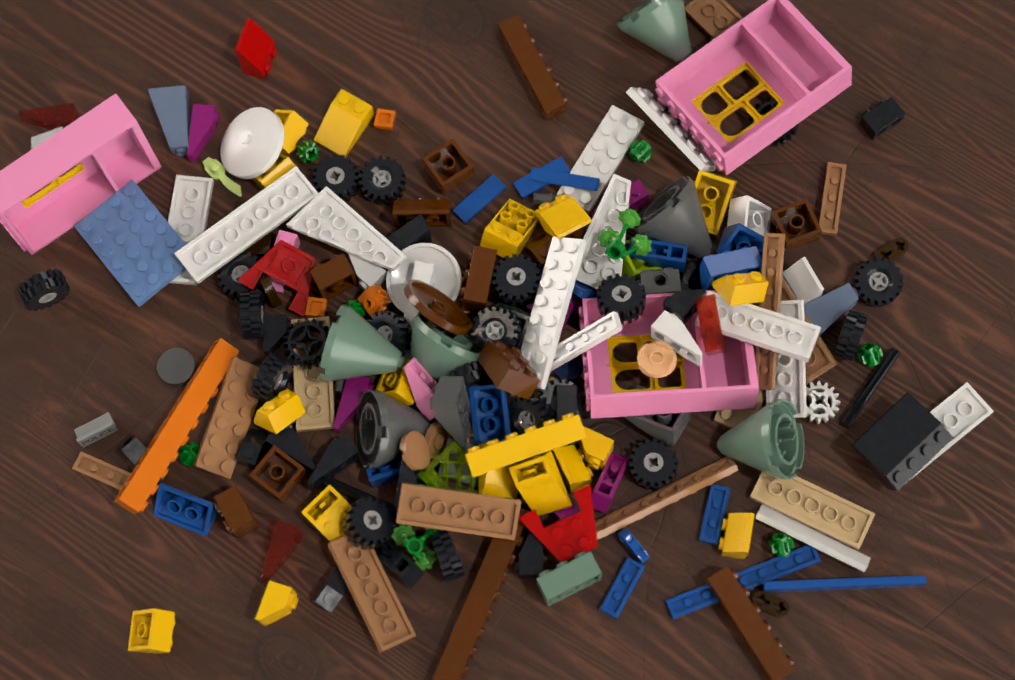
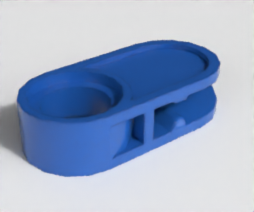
M627 528L617 533L620 540L638 562L643 564L650 558L646 550Z

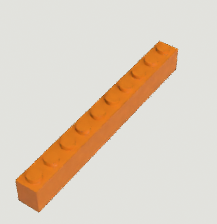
M222 338L213 343L115 498V503L132 514L144 511L148 505L146 500L158 489L157 483L160 478L163 479L168 473L169 469L167 467L169 463H173L179 455V452H177L179 447L185 445L189 439V436H187L189 431L194 430L199 423L197 418L207 410L209 399L214 398L219 390L217 386L220 382L224 381L231 359L239 353L238 349Z

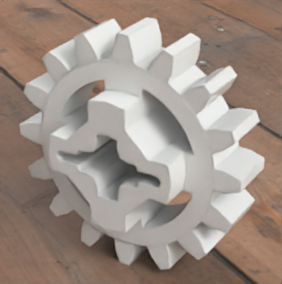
M820 381L817 382L816 386L810 382L809 388L806 387V397L810 403L809 407L806 405V414L810 417L809 422L816 419L817 424H820L821 419H823L827 423L828 417L833 419L835 417L834 413L839 411V408L836 407L840 405V401L836 400L839 394H833L834 387L827 388V382L824 386H821ZM829 398H830V400H831V408H830V405L828 404V399H829ZM819 400L822 401V404L819 403V404L817 405V404L815 403L816 401L818 402Z

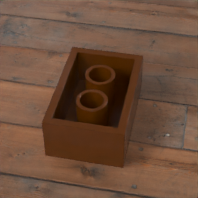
M475 245L474 251L469 252L467 269L465 270L459 304H462L464 311L477 314L485 309L497 250Z
M488 340L477 359L498 389L529 400L541 381L536 375V371L530 367L529 361L522 356V351L516 347L509 348L501 341L494 342Z

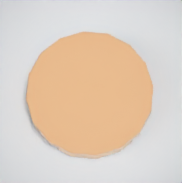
M653 341L652 343L644 344L640 348L637 355V363L642 373L649 377L661 378L671 374L675 369L677 356L671 345L662 341Z

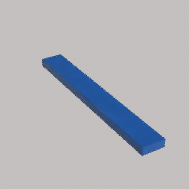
M806 545L791 551L788 556L775 557L737 572L739 577L737 581L741 586L744 585L747 590H751L763 585L764 582L774 581L820 563L821 560L816 548ZM708 584L665 600L673 620L719 602Z
M925 575L767 581L763 583L762 591L770 593L923 587L927 582Z

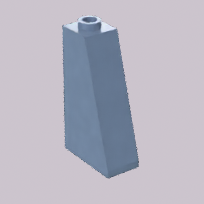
M186 86L149 89L150 97L173 155H186L190 134L189 92Z
M847 283L804 305V311L811 323L821 327L820 337L846 315L849 309L856 305L859 295L857 290L851 287L850 283Z

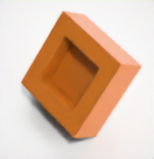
M377 108L374 128L393 131L396 112Z
M308 297L305 316L311 318L325 317L327 299Z

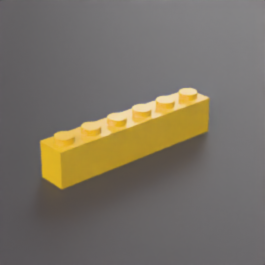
M572 412L563 415V420L555 422V419L543 422L544 427L538 429L536 426L524 429V434L517 435V432L506 435V440L499 442L498 439L486 442L487 447L480 449L478 445L469 448V453L465 454L472 476L476 477L586 438L580 416H574Z

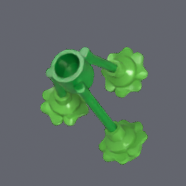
M633 209L619 212L620 216L618 219L623 223L620 233L612 228H608L607 231L602 230L601 235L598 237L600 246L606 248L605 254H608L614 260L625 259L627 255L634 251L636 255L647 256L652 251V241L648 239V236L636 234L631 239V249L625 252V245L621 242L628 228L639 226L641 217Z
M401 524L399 527H395L393 529L394 533L391 536L395 540V544L402 547L407 546V550L414 554V562L421 570H425L426 567L431 569L437 559L434 557L435 551L424 546V540L428 536L443 530L426 528V533L422 537H415L416 533L412 530L411 525Z

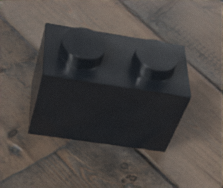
M890 97L887 100H881L874 109H867L863 112L859 124L869 137L874 140L902 122L906 113L893 97Z

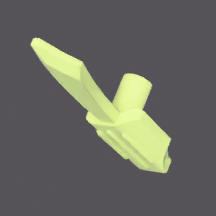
M208 157L202 162L205 171L213 179H220L227 189L242 197L241 186L225 175L226 169L217 159Z

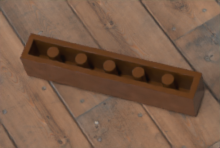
M515 15L498 23V32L547 121L565 113L568 101L564 94H560L558 90L560 89L556 79H552L550 67L548 64H544L540 49L537 50L535 48L533 36L531 34L528 35L525 21L520 20L519 16Z
M726 566L707 578L706 582L769 680H781L795 671L792 667L795 664L789 655L785 656L783 653V645L777 637L774 638L771 634L772 628L767 620L763 621L760 617L761 611L755 602L751 603L748 598L750 594L744 585L741 586L737 581L739 577L736 571Z

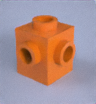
M380 284L367 287L357 298L370 316L378 314L379 311H387V307L392 303L388 293L383 290Z

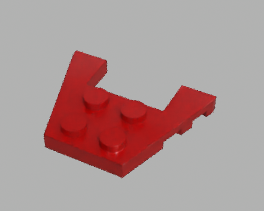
M280 240L238 279V282L254 289L262 272L297 290L288 309L304 317L312 278L310 270L314 267L315 258Z
M590 483L573 491L581 508L579 512L544 527L536 508L519 516L523 524L560 562L568 561L581 552H588L598 547Z

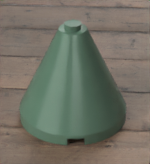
M645 0L622 18L623 22L619 21L616 24L622 32L675 62H683L690 57L689 54L692 50L683 0Z
M341 305L336 313L337 316L341 317L335 323L332 322L323 350L320 367L325 369V374L320 373V379L330 382L396 372L398 368L402 369L405 357H402V352L353 308Z
M420 312L413 319L409 360L415 357L437 384L440 376L449 375L451 371H455L456 368L462 367L466 363L469 364L471 361L476 362L482 350L478 348V343L474 344V339L468 334L458 335L428 321Z
M774 400L722 434L717 440V448L723 455L781 480L793 479L797 476V474H794L795 470L801 469L804 459L802 423L796 424L794 417L798 412L788 400Z

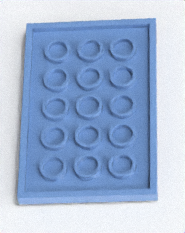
M133 179L74 225L139 307L186 270L174 254L184 247L186 243Z

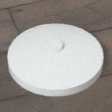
M263 107L251 108L238 115L228 126L221 143L220 155L225 169L241 179H252L266 172L277 160L283 147L284 127L280 118L272 111Z
M418 243L406 247L401 252L406 255L407 259L394 272L391 270L387 271L386 286L389 297L393 304L403 313H405L408 300L404 293V287L409 280H412L415 261L435 265L431 286L443 292L455 303L461 293L462 272L458 262L450 252L436 244Z

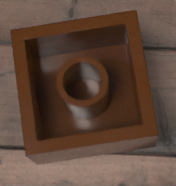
M453 138L422 158L424 168L444 195L475 175L473 164Z
M807 198L776 209L771 213L770 222L775 233L785 234V252L820 239L822 230Z
M344 254L335 255L330 258V261L324 264H317L310 270L319 293L327 301L358 285L355 273Z
M274 445L249 476L260 487L281 503H284L307 475V471Z
M236 485L214 497L217 502L214 506L219 515L226 519L223 523L231 535L235 534L239 539L259 528L248 504Z

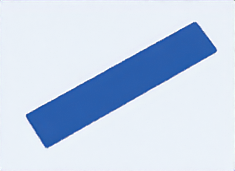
M532 167L529 180L592 191L598 190L600 182L599 178Z

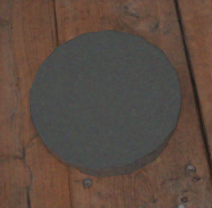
M172 348L165 351L157 362L158 375L165 383L173 386L186 384L191 380L196 369L194 358L188 351L182 348Z

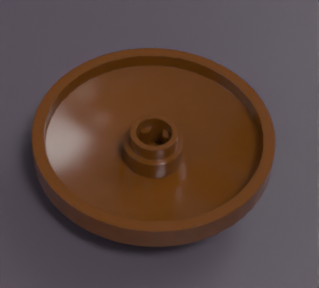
M415 279L409 280L405 285L404 293L406 297L428 321L458 335H466L472 328V322L465 311L440 290Z

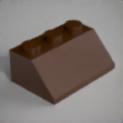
M421 197L416 200H410L409 198L394 200L392 215L396 228H401L420 214L423 216L428 227H452L451 199L446 197H438L436 199Z
M582 227L566 235L564 238L583 239L587 231ZM547 232L524 245V248L540 270L545 266L553 238Z

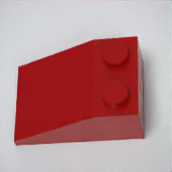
M247 18L235 51L245 75L265 80L266 75L271 71V62L273 58H276L278 48H276L274 40L251 18Z

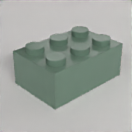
M584 551L577 554L575 560L569 563L567 560L557 565V569L551 572L548 569L540 573L539 578H537V586L547 606H550L600 581L602 572L592 553L586 554Z

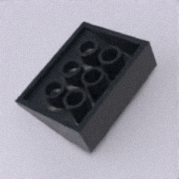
M907 392L862 434L852 446L887 489L899 491L953 437L934 415Z

